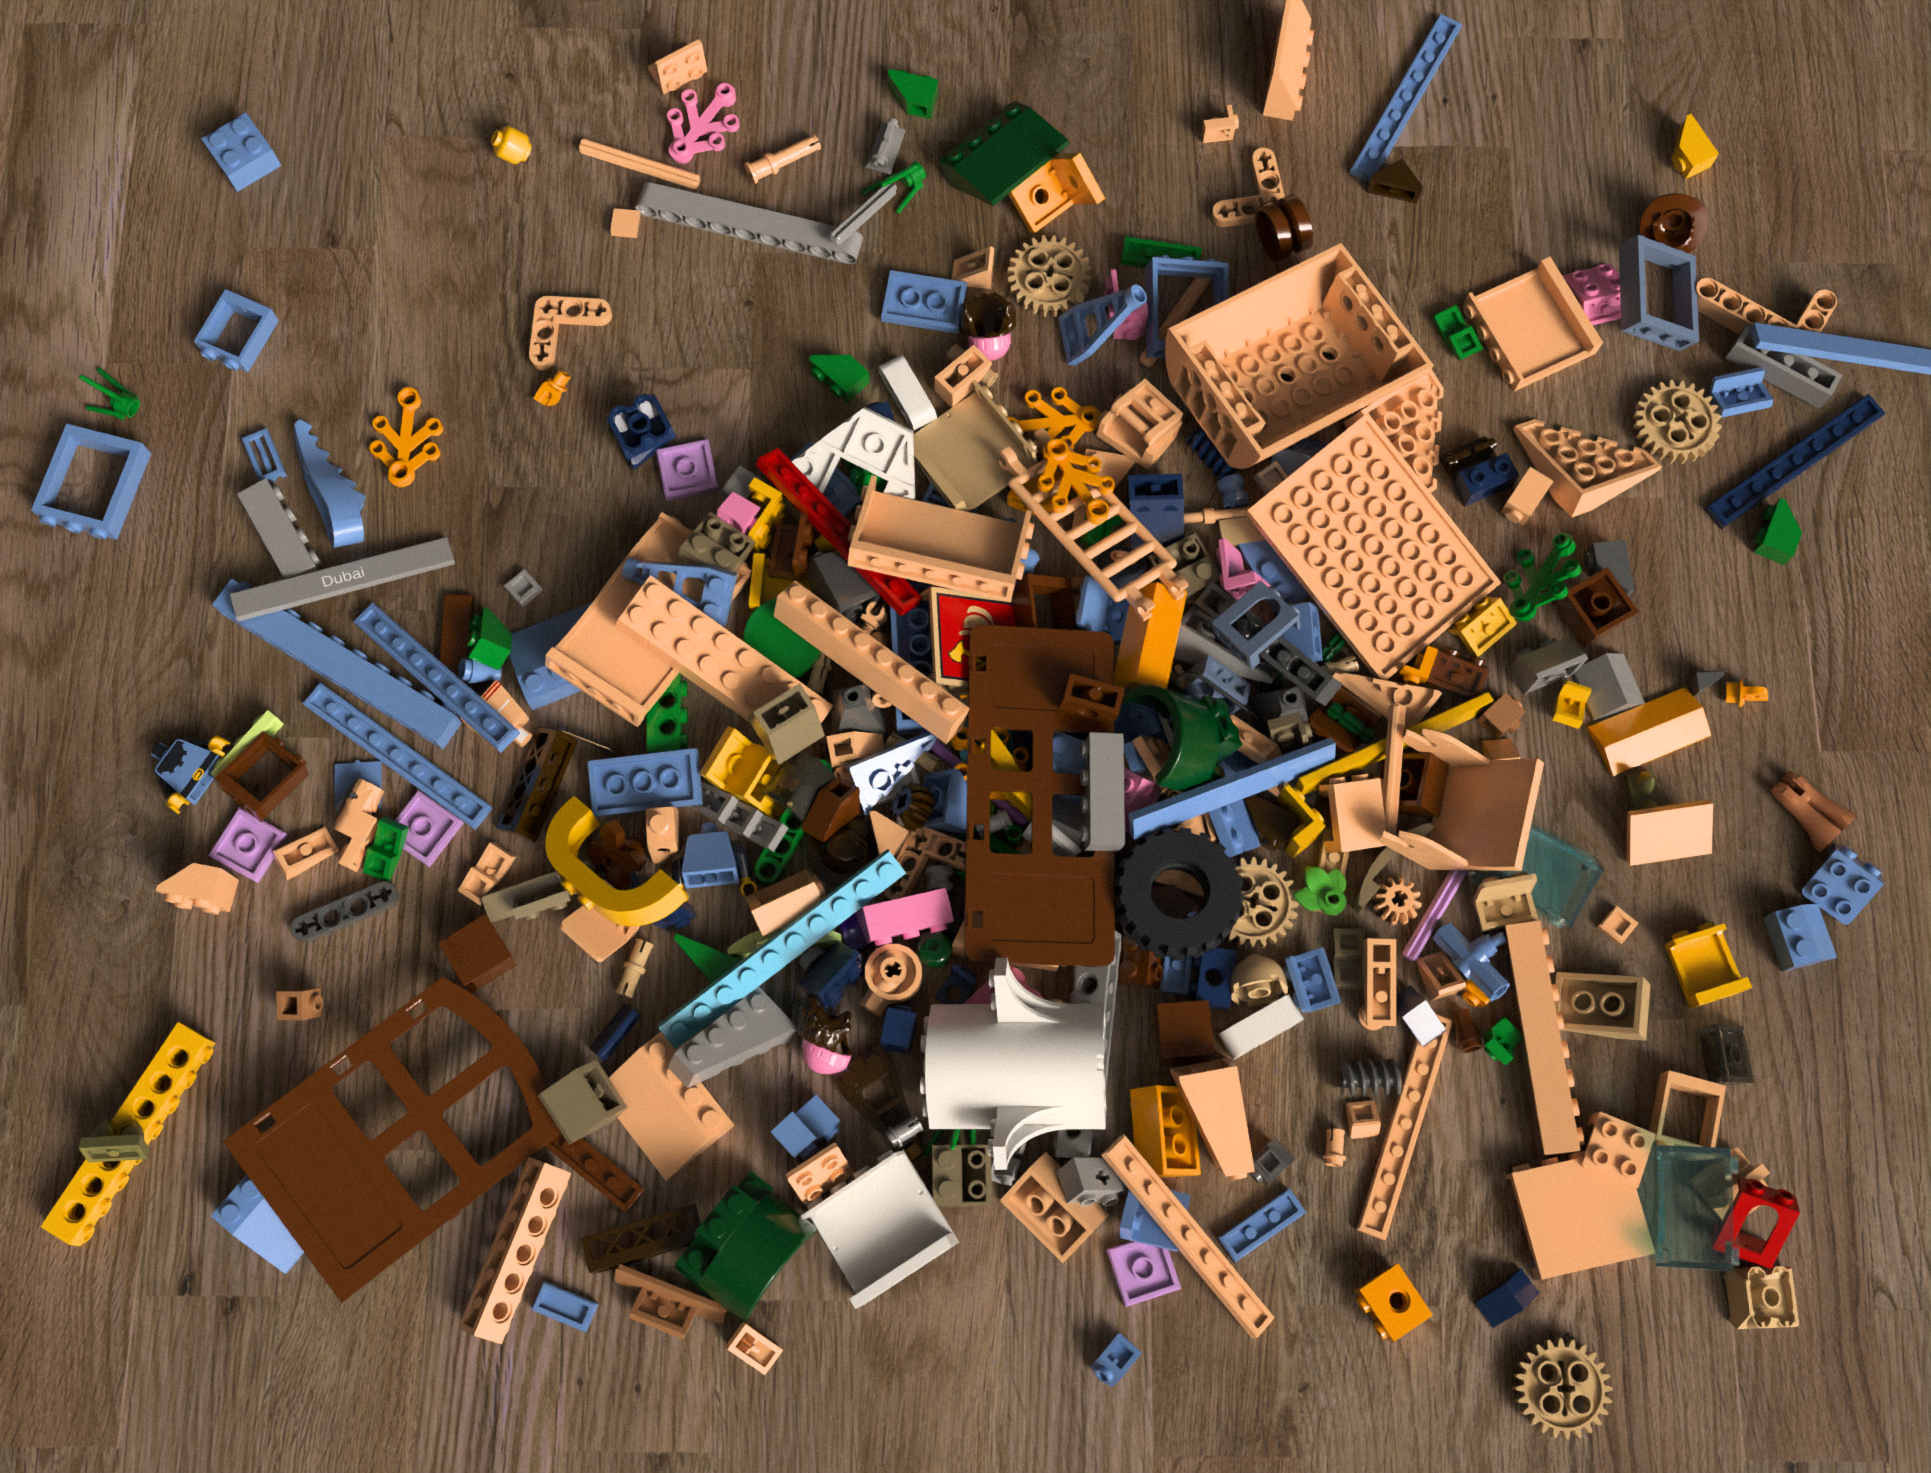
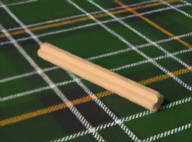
M583 138L579 144V150L582 154L688 188L697 189L699 186L700 176L696 173Z
M1194 278L1159 328V339L1166 340L1168 329L1186 318L1212 279ZM1146 348L1140 356V362L1147 367H1151L1157 359L1146 357Z
M1390 704L1382 793L1386 832L1395 836L1397 831L1406 706L1403 704Z

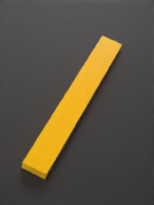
M1489 692L1483 693L1407 729L1425 737L1422 734L1423 728L1444 732L1483 714L1492 704L1493 698ZM1387 738L1300 777L1295 787L1303 795L1319 789V785L1329 784L1328 779L1346 777L1385 759ZM1403 741V750L1409 748L1410 746Z

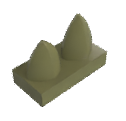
M1654 770L1630 773L1624 776L1632 811L1662 806Z
M108 1118L103 1119L95 1127L90 1137H82L79 1144V1150L88 1163L148 1159L150 1150L144 1140L143 1129L136 1121H133L124 1128L120 1135L115 1136L114 1127Z

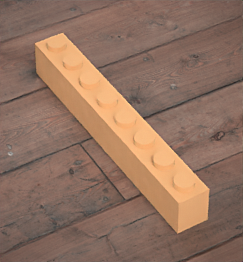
M794 581L777 596L774 611L776 619L945 744L963 728L969 707L797 581Z
M1540 920L1505 925L1543 1156L1580 1152V1145H1585L1582 1127L1576 1128L1575 1116H1580L1577 1098L1571 1099L1569 1088L1574 1087L1572 1069L1566 1070L1564 1058H1569L1567 1041H1561L1559 1031L1564 1029L1562 1012H1556L1554 1001H1559L1557 984H1551L1549 974L1554 972L1552 955L1546 956L1545 945L1549 944L1547 927L1541 928Z

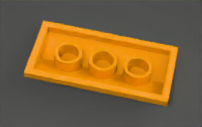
M1155 582L1139 589L1144 597H1148L1155 603V607L1150 610L1152 613L1150 618L1143 622L1136 614L1134 607L1129 603L1114 672V686L1126 689L1142 684L1168 687L1187 591L1183 590L1185 592L1184 597L1175 601L1165 584Z
M1686 687L1587 727L1611 777L1711 736L1703 706Z

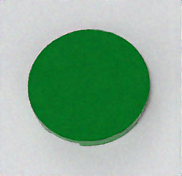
M777 598L769 600L759 606L748 619L743 641L788 674L798 678L813 666L822 652L776 619L774 611Z

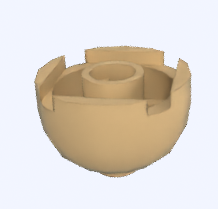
M1259 954L1248 955L1235 966L1232 972L1231 999L1238 1005H1240L1239 1000L1247 1001L1248 1007L1265 1006L1279 1000V994L1284 992V995L1288 993L1286 976L1283 969L1275 960Z

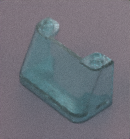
M1531 825L1521 871L1469 870L1467 877L1471 878L1470 882L1473 885L1479 887L1484 879L1490 877L1506 879L1511 878L1512 874L1518 872L1536 874L1537 882L1531 892L1535 907L1544 911L1548 916L1547 921L1558 928L1566 926L1571 929L1604 869L1601 861L1595 856Z
M1656 1145V1160H1658V1169H1660L1657 1170V1243L1661 1245V1247H1658V1251H1656V1267L1670 1270L1733 1272V1266H1739L1740 1261L1739 1247H1733V1174H1738V1156H1732L1731 1148Z

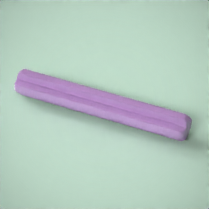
M1468 870L1449 871L1402 951V955L1410 961H1415L1418 958Z

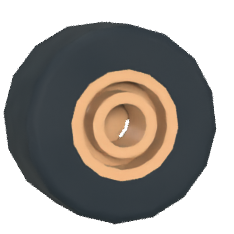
M1114 545L1098 555L1096 566L1102 570L1133 550L1128 547ZM1142 557L1108 579L1120 589L1144 574L1146 569L1145 559Z

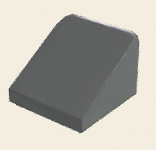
M1724 671L1696 672L1688 680L1689 691L1696 697L1722 678Z

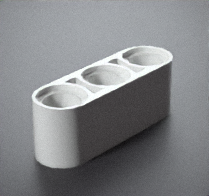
M903 355L878 366V371L884 384L913 431L937 419L933 405Z
M1288 994L1218 1035L1234 1060L1304 1020Z

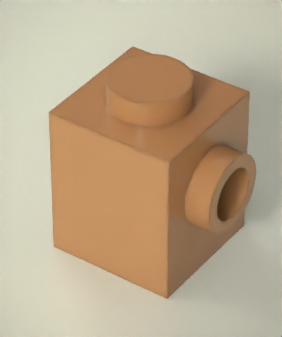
M1505 693L1482 714L1477 722L1495 740H1498L1506 731L1512 734L1523 724L1520 718L1526 711L1517 698L1510 697Z
M295 987L276 991L277 1020H307L321 1016L323 1007L321 988Z

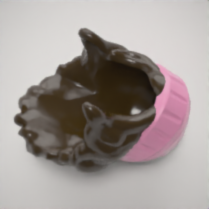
M982 292L981 296L974 295L967 302V305L963 306V310L960 311L961 330L968 335L969 347L975 345L990 361L997 360L1004 356L1010 347V332L1016 327L1015 306L1012 302H1008L1002 295H998L995 292L990 294Z
M807 995L801 1006L798 1007V1014L796 1015V1029L803 1038V1060L808 1068L819 1074L841 1072L847 1067L851 1059V1051L846 1034L851 1029V1024L849 1023L851 1013L846 1011L839 1016H830L825 1013L822 1007L817 1005L816 999L812 995Z

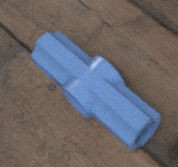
M1451 922L1443 925L1436 931L1435 936L1432 938L1435 943L1452 959L1451 962L1468 981L1471 980L1491 1002L1500 998L1510 986L1507 980L1490 964V960L1474 943L1471 944Z

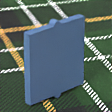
M356 760L355 763L335 764V807L352 784L359 778L382 789V762H360ZM382 797L377 809H382Z

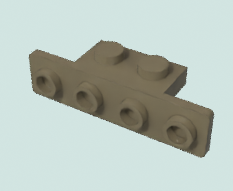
M590 860L581 861L593 871ZM555 870L483 895L481 900L489 920L493 923L513 915L516 920L523 918L524 921L538 917L540 911L550 908L551 911L562 909L567 906L568 901H571V895L560 884L563 880Z

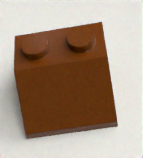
M1608 567L1568 589V594L1565 598L1556 600L1553 603L1583 648L1606 636L1639 613Z
M1403 753L1398 813L1414 817H1439L1449 764L1432 753ZM1383 759V764H1382V769H1381V774H1380V778L1383 779V780H1384L1385 759Z

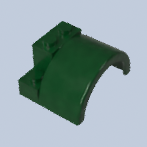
M1154 684L1138 685L1124 692L1123 703L1135 702L1155 708L1162 718L1166 719L1170 715L1172 717V722L1168 724L1171 729H1174L1172 749L1165 765L1154 776L1159 786L1187 792L1225 777V771L1219 764L1243 744L1238 735L1239 730L1232 722L1228 713L1229 708L1222 699L1208 695L1198 699L1194 696Z
M752 1171L747 1174L738 1187L734 1184L698 1227L693 1242L675 1262V1269L741 1322L748 1320L756 1305L780 1271L808 1239L811 1240L817 1231V1228L812 1223L802 1219L798 1212L773 1194V1188ZM712 1255H714L715 1258L712 1260V1262H711L710 1265H709L708 1263L710 1262V1260H711V1258H712Z

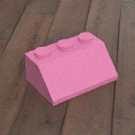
M946 888L865 906L855 912L866 942L875 941L876 946L892 943L891 937L899 935L903 936V940L920 936L919 931L929 928L931 933L948 929L947 924L954 922Z

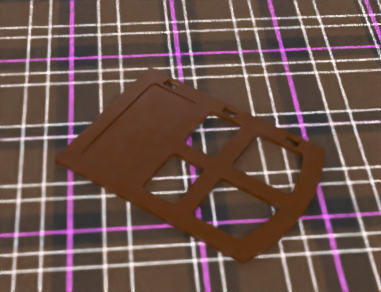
M442 977L222 1142L340 1302L343 1303L437 1229L458 1216L463 1209L527 1161L528 1157H532L554 1140L561 1132L538 1097L548 1086L535 1060L520 1038L488 1005L464 988ZM423 1002L428 1010L416 1019H413L408 1012ZM439 1007H445L477 1029L491 1042L492 1049L434 1094L428 1096L393 1052L391 1045ZM348 1058L353 1066L338 1076L333 1068ZM368 1061H371L407 1108L405 1116L374 1139L367 1138L333 1091L335 1085ZM508 1066L526 1101L532 1121V1128L485 1165H479L445 1121L443 1114L501 1068ZM272 1114L276 1123L262 1133L256 1126ZM419 1131L426 1133L460 1180L455 1188L426 1210H422L386 1163V1156Z

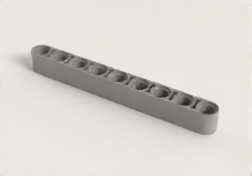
M650 182L642 185L635 209L640 211V214L647 217L845 264L856 263L863 241V236L855 231L843 243L836 246L829 241V233L837 226Z

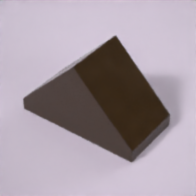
M1400 159L1373 174L1366 193L1417 204L1423 186L1405 161Z

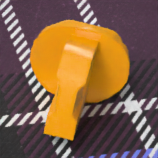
M558 370L554 378H548L541 385L533 399L545 406L556 405L561 398L562 392L568 390L565 385L571 376L564 371Z
M1743 678L1739 679V682H1726V703H1738V707H1742L1745 700L1768 701V690L1765 687H1744Z

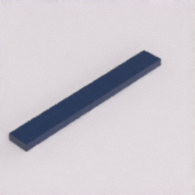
M1867 394L1713 501L1704 510L1722 530L1878 421L1886 413Z

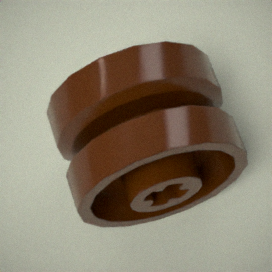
M1291 194L1278 199L1277 204L1270 202L1257 207L1255 212L1257 232L1266 253L1272 260L1279 261L1289 257L1292 251L1299 253L1312 248V224L1307 210L1298 196Z

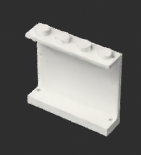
M892 1150L887 1151L877 1158L879 1164L871 1169L868 1165L853 1174L855 1180L848 1185L845 1181L836 1185L830 1190L832 1194L825 1200L822 1197L814 1200L806 1206L809 1211L801 1215L802 1219H812L856 1295L850 1298L855 1309L865 1305L959 1243L904 1150L893 1153Z

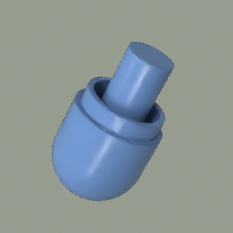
M1500 932L1493 937L1489 934L1482 935L1473 940L1471 944L1474 943L1487 958H1490L1499 951L1497 947L1508 942L1504 933Z

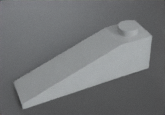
M1195 605L1190 608L1181 620L1174 654L1175 659L1196 665L1209 654L1238 676L1269 684L1273 682L1279 673L1278 669L1259 655L1260 663L1251 670L1214 636L1212 622L1215 619Z

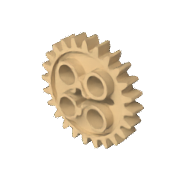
M1042 235L1041 242L1038 243L1035 238H1032V246L1024 242L1022 246L1023 251L1015 250V258L1010 259L1011 267H1008V285L1011 286V295L1017 294L1016 303L1024 300V310L1032 306L1034 315L1040 309L1042 310L1043 317H1046L1048 311H1052L1054 317H1057L1059 309L1065 313L1068 306L1072 308L1077 305L1076 301L1083 303L1084 294L1089 293L1088 285H1091L1092 279L1089 275H1091L1092 268L1087 266L1088 257L1082 258V249L1074 251V242L1067 246L1066 238H1063L1059 243L1056 242L1055 235H1053L1051 241H1047L1045 235ZM1034 261H1041V262H1043V264H1041V265H1036V264H1034L1033 262H1034ZM1067 264L1069 267L1062 268L1059 265ZM1038 284L1041 287L1031 288L1030 285ZM1064 287L1067 290L1058 291L1055 288Z
M1670 380L1667 386L1660 382L1656 388L1652 386L1647 394L1644 393L1635 406L1637 411L1632 418L1637 421L1633 425V429L1641 430L1636 435V439L1644 438L1645 441L1642 444V448L1650 445L1652 448L1649 454L1652 455L1655 452H1659L1660 461L1665 456H1669L1671 464L1676 458L1679 459L1681 464H1684L1687 458L1694 462L1698 456L1702 458L1707 453V450L1710 451L1715 445L1714 442L1720 436L1717 432L1722 428V425L1717 422L1720 420L1721 415L1714 414L1718 405L1710 406L1709 402L1713 397L1704 398L1702 396L1704 389L1698 392L1694 391V383L1689 388H1685L1683 380L1678 386L1675 385L1673 380ZM1675 402L1680 403L1683 408L1678 407ZM1654 416L1660 417L1663 422L1657 421ZM1691 422L1697 423L1700 428L1695 427ZM1671 436H1675L1680 442L1674 441Z
M1252 857L1250 864H1247L1244 858L1240 859L1239 867H1236L1237 874H1241L1242 880L1248 882L1250 890L1242 891V894H1244L1243 905L1240 908L1242 917L1238 918L1230 931L1227 942L1230 943L1234 938H1238V947H1241L1245 941H1248L1250 949H1253L1258 941L1261 948H1265L1266 939L1274 945L1277 942L1275 934L1284 938L1286 932L1283 927L1286 929L1293 927L1292 922L1288 919H1296L1298 914L1291 909L1299 906L1297 901L1291 900L1294 897L1293 893L1295 890L1289 891V887L1294 881L1283 880L1287 873L1286 871L1279 874L1276 873L1278 864L1275 863L1271 868H1268L1267 859H1264L1260 865H1257L1255 857ZM1263 889H1273L1276 892L1277 898L1274 900L1267 899L1263 894ZM1251 897L1255 898V904H1257L1255 908L1250 907L1249 900ZM1267 907H1275L1277 911L1273 912ZM1256 915H1265L1269 919V925L1265 927L1258 925L1255 919Z
M1556 1338L1555 1346L1550 1340H1544V1349L1539 1344H1534L1535 1355L1530 1352H1524L1528 1362L1517 1363L1523 1372L1522 1374H1513V1377L1520 1380V1385L1513 1386L1512 1389L1521 1392V1396L1516 1398L1515 1402L1525 1404V1407L1520 1411L1521 1415H1532L1528 1421L1529 1425L1540 1423L1538 1432L1545 1433L1550 1428V1437L1557 1438L1559 1432H1561L1563 1439H1569L1570 1432H1572L1575 1438H1581V1428L1586 1433H1592L1590 1423L1601 1425L1598 1414L1608 1415L1607 1410L1602 1406L1603 1403H1612L1611 1399L1605 1397V1392L1612 1391L1613 1387L1604 1385V1381L1611 1376L1610 1374H1601L1600 1370L1605 1366V1363H1594L1593 1361L1597 1353L1590 1352L1586 1355L1587 1346L1585 1344H1580L1575 1349V1340H1568L1566 1346L1562 1338ZM1559 1361L1563 1362L1562 1371L1559 1367ZM1545 1364L1552 1369V1377L1549 1381H1545L1541 1377V1368ZM1575 1364L1582 1371V1377L1577 1382L1571 1377V1368ZM1562 1384L1567 1385V1391L1558 1392V1386ZM1548 1395L1554 1400V1408L1549 1413L1543 1408V1400ZM1578 1395L1584 1401V1408L1579 1413L1573 1408V1400ZM1563 1406L1566 1410V1416L1562 1415Z

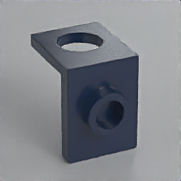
M954 964L951 967L950 976L936 993L935 998L943 1004H964L977 987L978 980L975 979V973L963 965L960 968ZM950 986H958L962 990V997L959 1001L952 1002L947 999L946 990Z

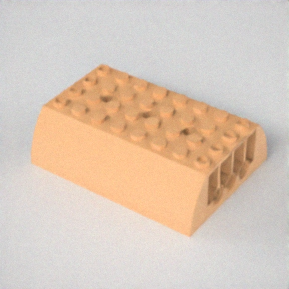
M1342 243L1170 327L1165 343L1166 366L1170 384L1230 467L1239 469L1249 468L1426 375L1434 366ZM1322 353H1331L1335 359L1327 360ZM1280 374L1290 375L1293 381H1284Z

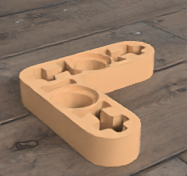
M1259 148L1252 156L1251 168L1258 195L1217 202L1211 214V219L1216 226L1231 227L1256 223L1255 213L1252 215L1244 214L1241 209L1243 206L1250 205L1256 211L1257 207L1261 206L1260 204L1265 205L1270 202L1277 204L1278 199L1285 197L1273 151L1268 148ZM1259 158L1267 161L1266 171H1263V163L1259 161ZM1264 179H1271L1274 181L1275 186L1273 188H1265L1261 182ZM1221 210H1224V213L1228 214L1226 218H1223V215L1219 214Z
M543 296L539 298L534 308L529 358L533 367L544 371L554 365L559 324L591 326L608 324L612 318V311L608 302L597 298ZM550 305L552 309H550L548 313L545 314L543 310H545L547 306ZM559 306H561L562 315H559V312H558V311H560V307H559ZM571 306L581 308L580 313L576 316H569L566 312ZM585 307H588L589 311H587L588 316H586ZM599 308H603L604 312H601L600 316H596L595 313L598 312ZM543 328L552 330L551 335L545 339L538 337V332ZM540 346L544 347L546 354L543 361H539L537 358L541 356L542 349Z
M925 826L914 832L911 831L896 860L903 868L904 862L907 859L913 858L916 859V866L911 871H905L906 874L903 876L908 878L907 881L904 878H899L883 891L889 900L910 896L929 858L965 872V860L959 856V853L961 852L962 855H966V842ZM925 836L927 838L926 843L921 842L919 844L917 842L918 837L923 838ZM943 844H952L953 848L950 854L946 856L939 854V849ZM917 850L921 853L920 856L915 853ZM901 886L903 888L901 892L894 893L892 891L893 887Z

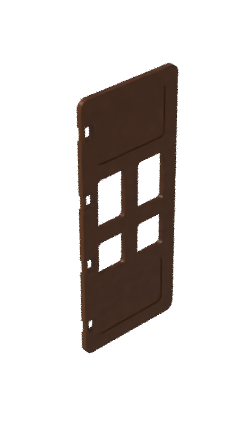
M976 625L970 632L964 954L970 961L995 963L996 958H1008V962L1014 964L1106 967L1114 960V851H1093V857L1090 858L1055 856L1052 852L1053 795L1085 796V786H1081L1080 774H1061L1053 771V733H1114V723L1111 725L1058 710L1064 684L1070 673L1114 685V641L1111 635L1106 632L996 625ZM976 657L986 658L985 671H976ZM1008 729L1031 732L1032 770L1022 772L992 769L991 730ZM975 740H984V755L975 754ZM991 792H1018L1031 795L1030 854H1002L990 851ZM974 825H983V840H973ZM972 912H982V928L972 927Z

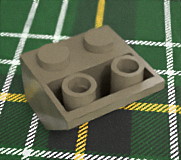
M709 512L680 546L676 563L713 565L738 573L756 541ZM696 578L697 580L705 584V582L702 579Z
M1196 533L1165 548L1177 562V565L1171 570L1189 583L1188 587L1183 589L1187 591L1185 606L1196 601L1211 581L1220 586V573ZM1155 553L1148 556L1151 569L1162 563ZM1159 578L1155 579L1156 582L1164 584Z
M800 683L755 710L747 718L777 766L825 736L816 708Z
M597 1059L573 1070L538 1095L568 1144L611 1124L628 1108Z
M932 1145L933 1199L938 1208L992 1205L991 1157L988 1156V1145H956L954 1150L950 1149V1145Z

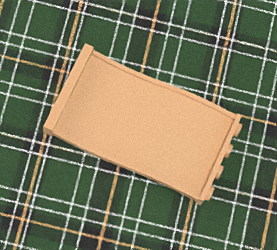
M663 512L659 515L655 524L645 533L619 565L578 622L555 648L552 647L548 651L545 659V667L636 727L641 724L647 712L679 674L674 668L614 627L618 618L642 587L639 583L622 577L626 560L631 557L640 561L676 562L680 546L693 532L683 526L676 517L668 516ZM743 563L738 571L732 601L744 586L747 587L750 583L752 570L749 569L746 563ZM658 571L657 580L673 590L676 575L670 572ZM687 577L684 579L682 592L692 600L699 602L702 599L705 584L696 578Z

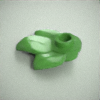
M1307 866L1304 871L1307 887L1293 893L1295 900L1310 911L1321 909L1327 915L1341 913L1346 906V897L1343 894L1346 888L1344 875L1337 868L1332 869L1327 874L1319 867ZM1328 897L1335 898L1337 903H1330Z

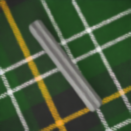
M889 184L886 187H880L829 233V241L836 246L843 243L896 195L897 186Z

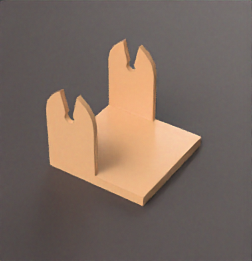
M1423 728L1422 734L1425 736L1423 737L1407 729L1403 736L1406 744L1420 753H1432L1449 764L1439 817H1433L1432 825L1435 827L1430 831L1429 838L1404 831H1399L1398 836L1383 831L1380 836L1381 843L1429 870L1521 871L1544 762L1539 759L1490 760L1447 734Z

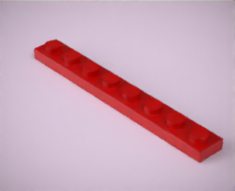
M779 448L758 458L756 466L802 514H807V519L848 561L851 545L848 537L852 524ZM854 567L900 616L920 604L922 600L921 595L904 578Z

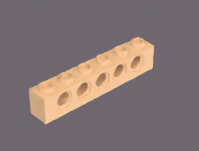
M528 1157L459 1323V1329L474 1336L502 1344L509 1330L515 1310L521 1301L528 1278L532 1274L539 1251L545 1242L550 1224L556 1215L563 1192L567 1188L571 1175L570 1172Z

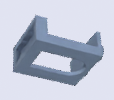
M1260 581L1212 622L1214 636L1252 670L1260 663L1258 654L1291 626H1294L1297 630L1301 628L1300 612L1292 603L1287 604L1284 602L1279 592L1273 586L1268 587ZM1264 600L1279 614L1247 641L1231 624L1257 602Z

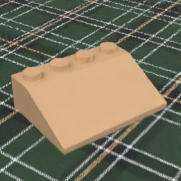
M1285 0L1276 36L1263 116L1293 121L1295 111H1300L1303 96L1298 94L1299 89H1304L1307 76L1302 71L1303 67H1308L1310 52L1306 51L1307 45L1311 46L1314 30H1310L1311 17L1302 0Z
M660 1032L639 1048L609 1079L628 1107L617 1118L667 1181L733 1128L735 1124L702 1082L686 1088L668 1068L677 1050L664 1034Z

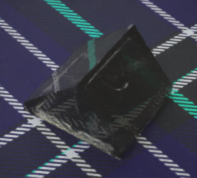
M800 751L781 764L761 792V795L801 823H804L819 791L835 779L836 776L818 758Z
M1713 1024L1699 1030L1708 1081L1725 1086L1754 1083L1744 1026Z

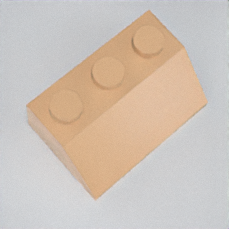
M1045 1152L1002 1197L1000 1202L1064 1263L1104 1221L1109 1213L1099 1203L1089 1206H1081L1080 1203H1067L1057 1172L1061 1166Z

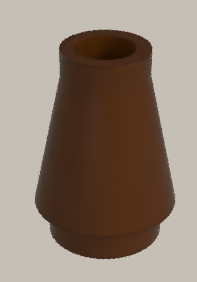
M1460 1009L1453 1012L1456 1047L1460 1049L1462 1054L1482 1049L1484 1038L1470 1016L1469 1010Z

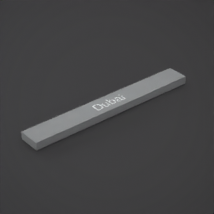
M445 537L231 593L230 597L236 619L239 622L454 565L455 561L448 538Z

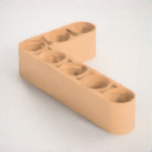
M1703 278L1696 284L1698 312L1738 334L1747 324L1752 326L1754 322L1821 332L1837 305V297L1832 291L1827 289L1819 290L1804 307L1796 323L1793 324L1714 279Z

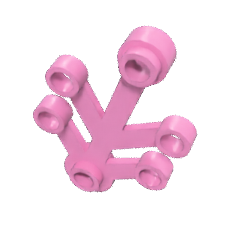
M721 83L716 88L714 100L700 118L698 117L696 107L698 103L696 92L688 89L682 93V102L687 108L691 128L685 137L681 127L683 123L682 112L677 108L668 111L667 118L672 126L674 141L669 146V154L674 161L684 164L692 159L694 153L710 150L721 151L724 149L725 140L719 132L737 131L740 126L738 117L734 114H728L724 117L723 121L710 122L722 106L729 107L735 103L736 93L732 85ZM687 97H693L690 101L686 100ZM675 115L679 116L678 119H671ZM730 121L736 122L734 125L727 124ZM712 134L709 140L696 142L699 136ZM715 140L721 141L719 144H714L713 142ZM680 148H685L683 151H678Z

